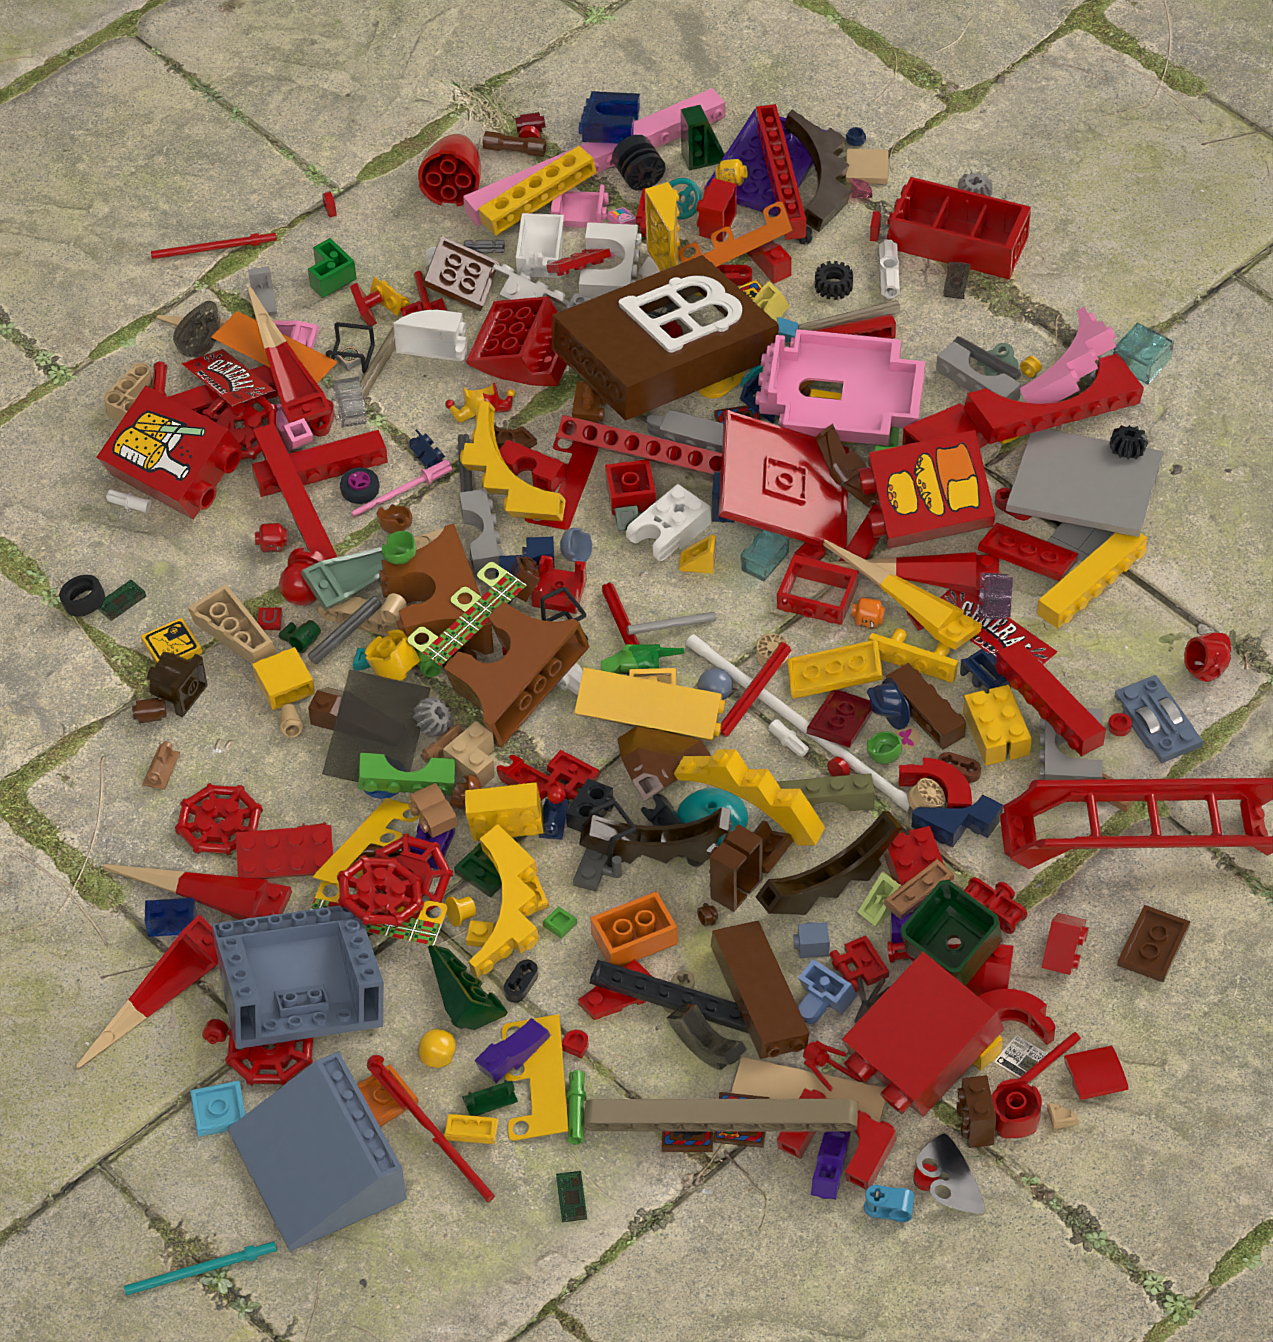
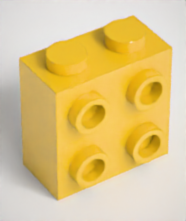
M295 647L252 664L254 678L272 710L315 694L313 679Z

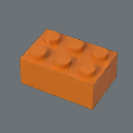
M657 891L590 917L591 935L606 962L620 967L627 965L634 959H642L678 944V927Z

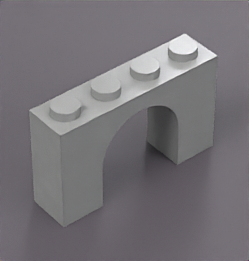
M1086 708L1102 725L1103 709ZM1040 717V729H1044V732H1040L1039 746H1044V749H1040L1039 763H1044V766L1039 767V780L1102 779V760L1071 758L1061 753L1057 747L1067 741L1061 735H1058L1046 720Z

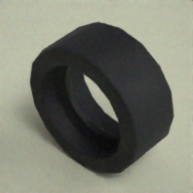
M86 574L76 576L67 581L61 588L59 597L66 612L71 616L79 617L96 611L104 602L105 592L95 576ZM91 591L84 598L73 600L80 593Z

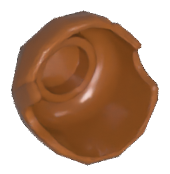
M391 504L389 509L384 510L383 507H380L376 513L380 527L389 534L407 530L413 521L410 509L404 506Z
M471 774L463 776L466 779L465 783H457L455 785L450 800L451 806L466 810L465 790L482 789L479 778Z

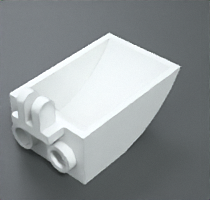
M522 213L516 253L517 275L521 272L529 277L559 278L557 273H548L546 265L562 258L564 215Z
M424 310L406 315L393 323L396 353L452 361H462L465 355H467V337H464L466 322H463L462 313Z

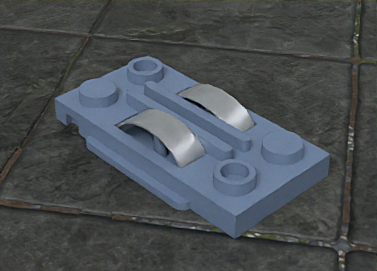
M1156 675L1115 691L1114 697L1117 701H1121V707L1124 709L1123 713L1131 718L1132 728L1145 747L1152 749L1161 763L1203 746V740Z

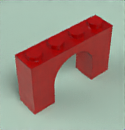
M804 1088L799 1099H827L822 1092L815 1089L810 1091ZM858 1110L857 1129L854 1132L859 1138V1145L845 1170L846 1181L867 1190L877 1178L897 1137L896 1130H894L892 1125L884 1121L879 1123L871 1119V1116ZM781 1131L777 1138L778 1149L801 1159L816 1132Z

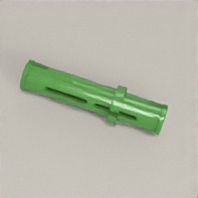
M574 1070L569 1073V1091L567 1092V1100H569L568 1142L574 1145L584 1142V1101L587 1099V1094L584 1092L585 1073L580 1070Z

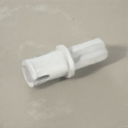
M109 489L106 495L108 502L124 506L127 510L131 508L147 514L151 507V500L134 496L132 492L127 494Z
M778 719L769 725L768 731L781 741L783 747L788 746L800 757H804L809 751L808 746L796 737V732L790 731Z

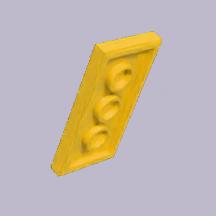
M877 639L787 659L790 690L793 699L883 680Z

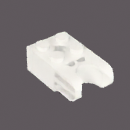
M677 484L629 524L626 538L635 544L647 538L656 539L653 544V557L658 561H663L678 548L682 549L711 524V506Z

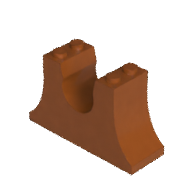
M454 524L446 525L441 534L426 546L418 549L415 556L408 563L395 565L387 562L385 559L381 560L382 570H379L381 583H384L380 585L384 598L394 593L403 597L406 604L414 601H424L418 604H411L399 610L400 620L396 621L398 630L404 632L407 638L419 627H425L438 637L465 613L451 602V597L462 587H468L480 595ZM466 592L461 593L457 600L460 604H469L472 601V595ZM490 621L477 631L465 645L484 655L494 653ZM418 633L414 637V641L421 645L429 641V636L426 633Z
M503 601L491 612L488 618L499 642L508 653L496 662L482 663L477 661L472 655L458 651L454 657L447 661L444 670L454 691L483 711V721L487 729L493 733L494 744L500 748L504 746L590 647L580 622L572 618L558 622L538 620L523 614Z

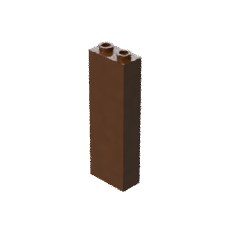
M759 920L713 930L710 946L734 1001L738 1004V1010L746 1024L759 1058H773L781 1054L799 1052L805 1049L808 1045L810 1033Z

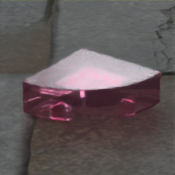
M851 178V198H872V188L868 183L860 179Z

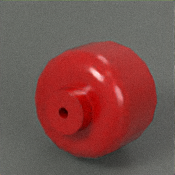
M211 1019L206 1023L202 1031V1037L210 1044L224 1042L229 1028L224 1021Z

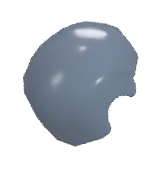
M581 528L566 530L560 540L561 553L571 562L587 561L592 553L590 534L582 532Z
M709 669L700 676L698 689L720 693L723 696L722 700L731 695L732 680L728 673L722 669Z

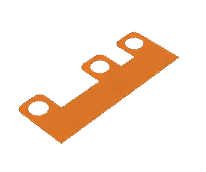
M779 201L766 207L763 210V214L767 224L734 239L730 227H724L712 233L711 240L714 249L703 254V256L717 267L793 231L783 203ZM772 207H780L781 212L778 216L769 217L768 212ZM725 231L728 233V238L724 242L716 241V236L720 232ZM697 242L682 247L678 252L682 263L702 255ZM689 247H694L696 249L694 256L685 258L683 255L684 251Z

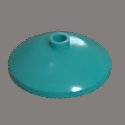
M704 788L689 794L681 802L677 811L683 822L688 823L711 815L721 807L731 810L729 819L731 820V827L729 831H733L738 824L744 828H747L748 811L744 802L738 796L720 788ZM726 834L722 835L718 839V847L723 842Z

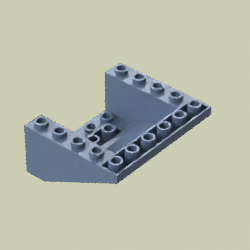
M333 906L212 924L224 996L236 1049L383 1027L384 982L365 926L362 924L363 921L345 907Z
M339 1051L312 1063L228 1128L229 1135L289 1252L407 1200L402 1166Z

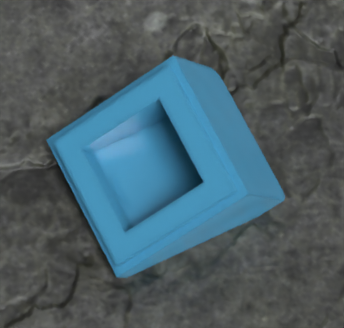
M777 317V323L779 324L778 335L785 336V342H791V337L795 338L798 323Z

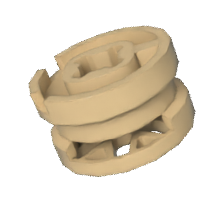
M767 634L759 639L757 642V661L761 667H763L781 642L788 644V641L783 636ZM789 655L786 657V659L778 669H781L787 664V659L789 658Z
M923 778L908 791L907 799L913 810L918 807L938 808L944 804L945 794L935 781Z

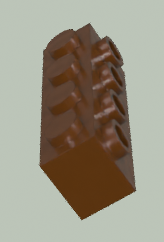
M907 663L886 675V678L895 680L909 705L912 719L942 750L965 737L966 721L961 714H957L951 708L948 700L943 699L937 693L935 687L923 679L917 669H914Z

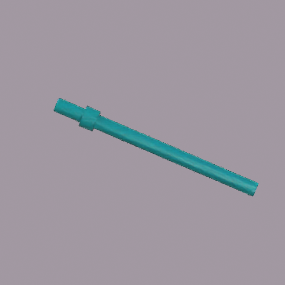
M275 1241L256 1247L253 1244L244 1247V1250L125 1285V1294L128 1296L245 1260L248 1262L258 1260L257 1257L277 1251Z

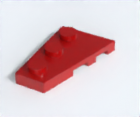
M609 248L584 249L581 253H574L570 257L561 258L547 264L548 273H557V276L570 273V269L576 271L587 268L586 264L589 263L591 265L601 264L604 262L603 259L611 257Z
M635 959L623 967L652 976ZM599 986L594 987L578 999V1005L593 1020L620 1012L623 1007L635 1003L637 1005L646 1003V1001Z

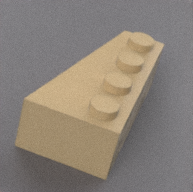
M227 584L188 607L193 622L249 663L253 664L261 659L277 654L271 639Z

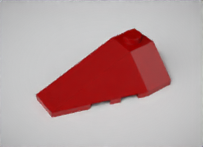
M947 944V946L951 949H956L960 944ZM1000 944L967 983L966 987L977 996L996 989H1008L1014 946Z

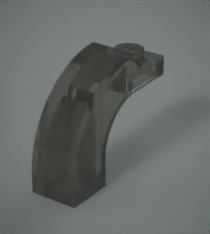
M683 1003L667 1017L670 1025L689 1050L704 1063L717 1070H722L725 1066L736 1063L741 1058L740 1055L747 1050L742 1041L730 1040L718 1034L706 1021L697 1005Z

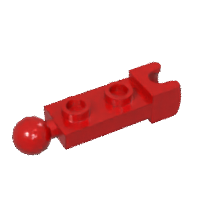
M515 755L509 756L510 760L513 761L510 766L498 765L496 767L500 780L508 786L537 783L541 801L546 796L553 804H559L565 799V790L557 785L555 779L525 764L523 759Z

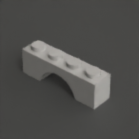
M955 341L937 355L936 370L966 390L974 392L987 388L1003 397L1016 401L1020 399L1019 388H1021V383L1005 373L996 376H986L977 373L970 366L971 352Z
M486 489L459 493L464 524L475 526L482 531V534L476 540L469 543L474 574H478L490 562L499 565V556H503L502 547L498 548L497 544H500L499 531H494V527H497L496 516L490 512L494 510L492 497H487ZM488 568L484 573L493 572L495 568Z

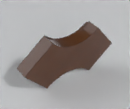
M494 425L496 442L499 449L507 440L520 443L529 449L537 445V439L523 426L513 430H506Z

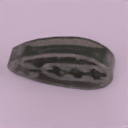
M206 301L195 307L181 320L174 331L173 340L177 350L183 356L196 358L205 355L212 349L216 340L211 338V336L220 328V313L217 305L212 301Z

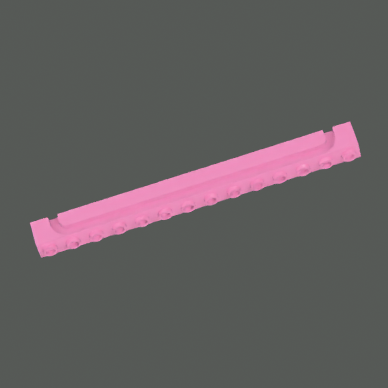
M711 88L582 144L580 147L594 158L596 172L599 173L615 166L612 162V153L619 142L626 137L642 134L650 140L654 148L681 137V109L701 105L711 124L725 118V101ZM571 150L463 196L465 212L476 226L481 225L479 207Z

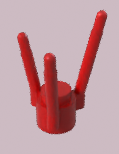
M818 1040L809 1043L804 1049V1065L812 1070L828 1091H832L833 1088L816 1066L823 1067L828 1063L850 1078L862 1082L850 1070L830 1059L827 1053L830 1052L845 1057L846 1052L824 1045Z

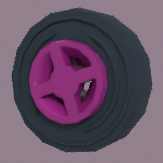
M354 468L347 471L341 477V494L351 503L363 504L370 502L379 493L380 483L378 476L370 469Z

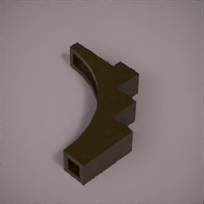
M792 109L787 114L784 128L801 142L813 161L817 173L818 187L815 198L806 208L805 217L806 224L820 232L844 208L851 195L852 190L840 183L846 176L849 164L838 157L843 152L847 139L832 128H829L826 132L823 131L819 126L814 125Z
M721 807L711 815L684 824L668 826L635 825V832L614 841L613 857L620 856L623 862L631 864L636 858L644 855L667 864L674 857L681 855L703 864L709 859L713 848L718 847V839L729 832L731 827V820H729L731 810ZM592 815L582 824L579 845L608 856L610 838L631 827L627 823Z
M883 811L873 824L844 850L807 871L784 878L768 879L755 897L768 914L806 915L819 897L838 898L851 880L869 881L882 864L879 859L903 827L889 811Z

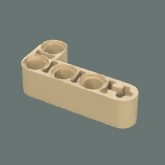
M389 594L382 606L357 629L385 637L389 636L388 631L398 630L396 621L400 620L399 610L407 607L405 599L398 594ZM353 596L343 604L340 603L326 611L320 605L318 613L324 619L342 624L368 600Z

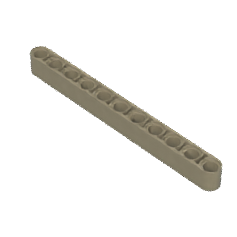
M590 1099L585 1102L583 1127L590 1131L848 1132L857 1129L858 1102L851 1099Z

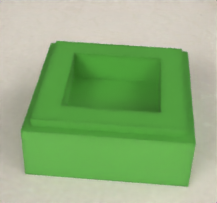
M560 906L543 921V927L561 939L577 924V918Z

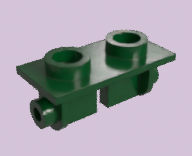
M504 1080V1083L474 1093L468 1092V1095L462 1096L469 1116H478L518 1102L514 1093V1084L512 1081L507 1082V1080Z

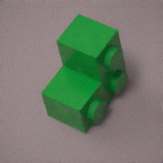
M331 238L313 247L315 265L308 268L310 287L321 298L357 279L355 261Z

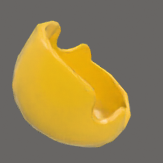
M436 1028L425 1032L419 1041L418 1049L419 1058L422 1063L429 1067L441 1068L452 1062L453 1055L456 1052L454 1036L446 1030Z

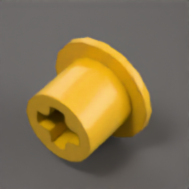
M453 896L446 898L445 904L448 907L446 914L454 927H459L462 924V920L476 915L475 904L470 896L455 899Z

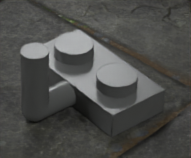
M586 848L573 879V886L596 892L603 875L620 878L622 876L621 857L614 856L612 858V867L607 866V855Z

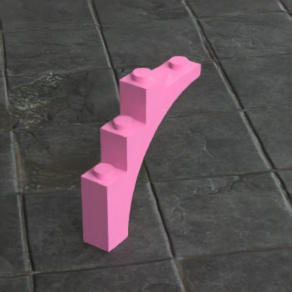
M1085 307L1077 310L1079 328L1068 350L1047 371L1019 388L1026 403H1056L1080 391L1077 382L1080 381L1079 378L1098 369L1095 363L1098 356L1116 347L1113 341L1116 335L1111 326L1106 327L1103 321L1098 323L1092 312L1088 314Z

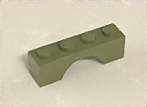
M871 773L777 781L781 789H801L811 806L824 802H836L843 804L850 811L874 809V786Z

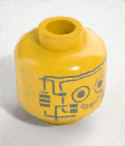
M739 159L722 160L715 170L716 179L735 183L737 186L742 185L744 178H747L748 175L746 165L743 166Z

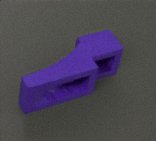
M531 1018L508 1038L495 1045L491 1043L474 1061L481 1072L497 1083L511 1068L517 1071L551 1035L546 1028Z
M851 1131L824 1132L817 1156V1165L812 1178V1196L836 1200Z

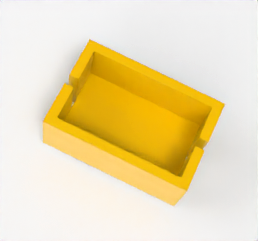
M1009 685L989 689L987 694L983 690L964 695L963 714L985 766L1006 760L1007 743H1009L1008 757L1010 760L1030 756L1032 738Z
M537 783L465 790L466 817L473 841H480V838L497 824L511 837L544 834L543 807Z

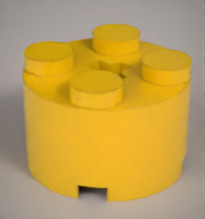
M391 630L387 632L389 636L383 639L381 636H378L367 646L365 658L381 681L394 680L395 682H400L406 678V673L420 662V658L414 647L408 643V638L402 630Z

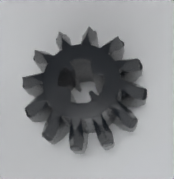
M1129 424L1128 427L1120 425L1119 428L1114 429L1110 437L1109 444L1112 454H1118L1119 458L1137 459L1138 456H1143L1146 451L1148 436L1145 435L1144 430H1139L1138 426L1131 427Z

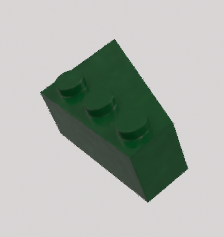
M701 105L681 109V155L689 171L720 164L725 156Z

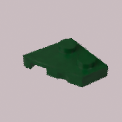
M481 843L454 867V872L490 898L502 887L501 878L492 861L483 852Z

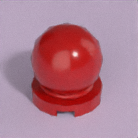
M304 548L294 549L288 558V566L280 574V592L287 602L295 606H307L314 603L317 599L301 575L303 569L320 561L327 560L324 555L315 550L312 554L303 551Z

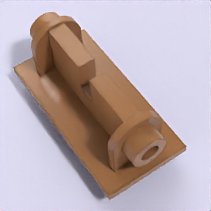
M458 723L452 728L448 727L447 731L437 738L436 743L433 742L422 750L421 758L425 762L430 761L431 757L444 758L443 748L463 732L460 724Z
M164 741L157 748L143 781V786L165 790L180 755V752L173 751L170 742Z

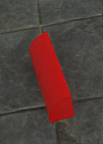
M891 314L813 330L828 333L842 330V334L896 338V322Z

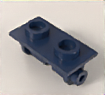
M416 429L415 431L419 436L410 439V449L420 458L427 469L442 462L445 455L438 447L434 449L431 446L434 442L427 433L422 435Z
M545 798L543 809L544 834H539V838L563 839L569 800L553 804L548 798Z

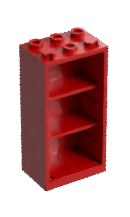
M910 177L907 185L904 184L902 187L901 197L896 199L894 212H890L887 224L890 225L887 240H892L896 243L899 252L1010 280L1029 238L1031 206Z

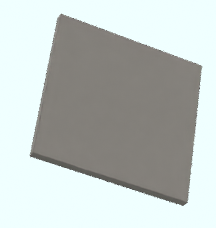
M1049 429L1030 433L1006 505V511L1140 537L1163 457V451L1146 448L1144 455L1138 456L1137 459L1119 458L1118 454H1112L1110 441Z

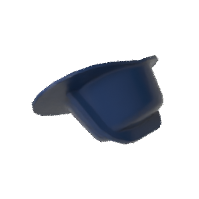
M886 678L881 685H876L867 690L870 707L875 714L886 717L892 727L897 730L904 729L908 725L910 720L909 705L895 680Z

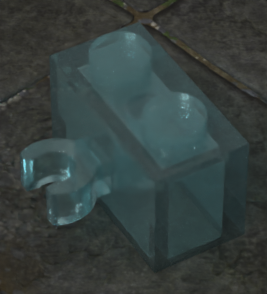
M767 530L757 534L750 547L745 548L740 556L742 571L765 582L789 553V538Z

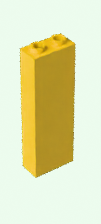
M584 667L574 713L576 716L633 727L641 726L714 742V737H719L721 723L717 722L719 714L724 713L726 700H722L723 696L720 693Z

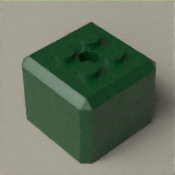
M950 880L939 881L901 927L902 939L908 955L916 959L922 952L926 953L965 986L1002 942L998 915ZM952 938H957L961 941L960 946L956 949H951L947 946L948 941Z

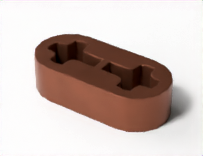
M944 752L939 755L938 760L951 762L950 765L957 768L965 776L968 783H974L979 780L981 765L978 761L952 752Z

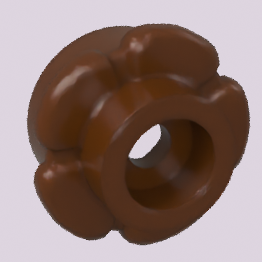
M704 903L702 907L697 909L698 918L703 926L715 925L718 913L713 905L709 906L708 903Z

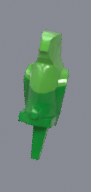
M660 644L625 645L617 654L601 661V671L619 674L623 672L629 673V669L659 668L660 657L684 654V648L660 647Z

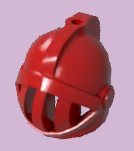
M1209 632L1199 637L1191 638L1187 642L1184 652V662L1187 670L1195 678L1203 682H1210L1219 678L1227 669L1231 660V641L1229 636L1224 633Z

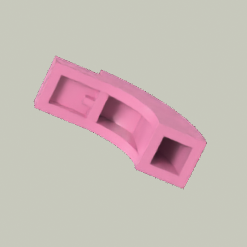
M276 405L278 408L276 412V428L286 449L291 451L312 443L313 434L305 419L303 418L288 424L281 405Z

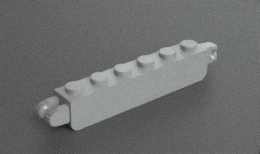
M674 410L667 412L665 416L650 414L646 419L648 424L647 431L651 435L722 453V423Z

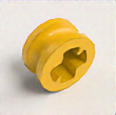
M1027 356L1020 363V369L1027 377L1033 378L1042 370V365L1034 356Z

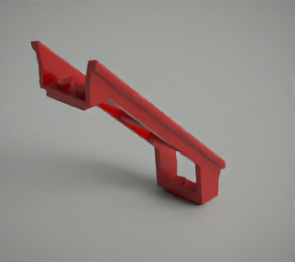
M1273 778L1033 780L1024 793L1003 805L1004 813L1000 815L1004 854L1027 869L1040 865L1071 849L1254 847L1268 856L1273 853V836H1268L1264 822L1265 813L1262 806L1273 800ZM1217 800H1241L1240 808L1245 835H1222ZM1156 801H1207L1212 828L1211 835L1162 836ZM1064 802L1087 803L1091 831L1089 836L1036 839L1035 816ZM1096 802H1147L1152 833L1150 836H1101Z

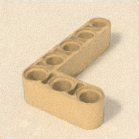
M146 363L134 364L106 392L104 402L107 415L110 418L121 422L145 385L150 388L152 387L149 365Z

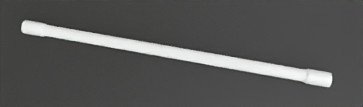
M695 634L687 639L686 646L701 657L706 658L717 668L724 670L745 689L752 682L753 679L711 649L707 643ZM765 688L757 697L835 757L843 758L856 773H871L873 785L890 797L894 803L907 813L913 811L905 792L897 789L839 744L807 734V727L810 722Z

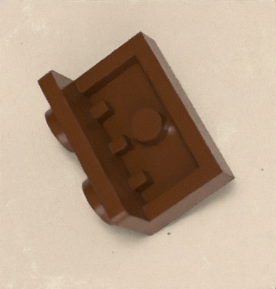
M762 821L753 833L762 837V873L768 874L794 840L791 834L772 831L768 822Z

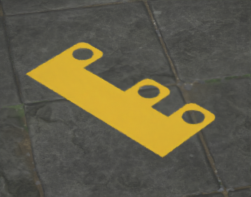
M559 1014L534 1018L536 1022L549 1031L551 1036L523 1064L525 1069L521 1075L513 1076L509 1071L505 1074L507 1081L530 1078L532 1115L509 1120V1138L513 1141L568 1132ZM530 1019L504 1024L502 1027V1040L508 1038L506 1034L509 1028L513 1026L521 1028ZM519 1121H525L529 1125L528 1131L523 1135H516L513 1132V1126Z

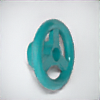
M676 178L670 181L669 184L672 188L678 184L688 185L684 191L678 193L679 201L677 204L681 206L683 213H679L677 219L683 220L692 217L697 212L698 201L702 200L699 187L688 178ZM692 191H694V193H695V203H694V206L692 207V209L689 211V208H688V207H690V206L693 204V202H694V196H693V194L691 193ZM683 195L685 196L684 202L681 201Z

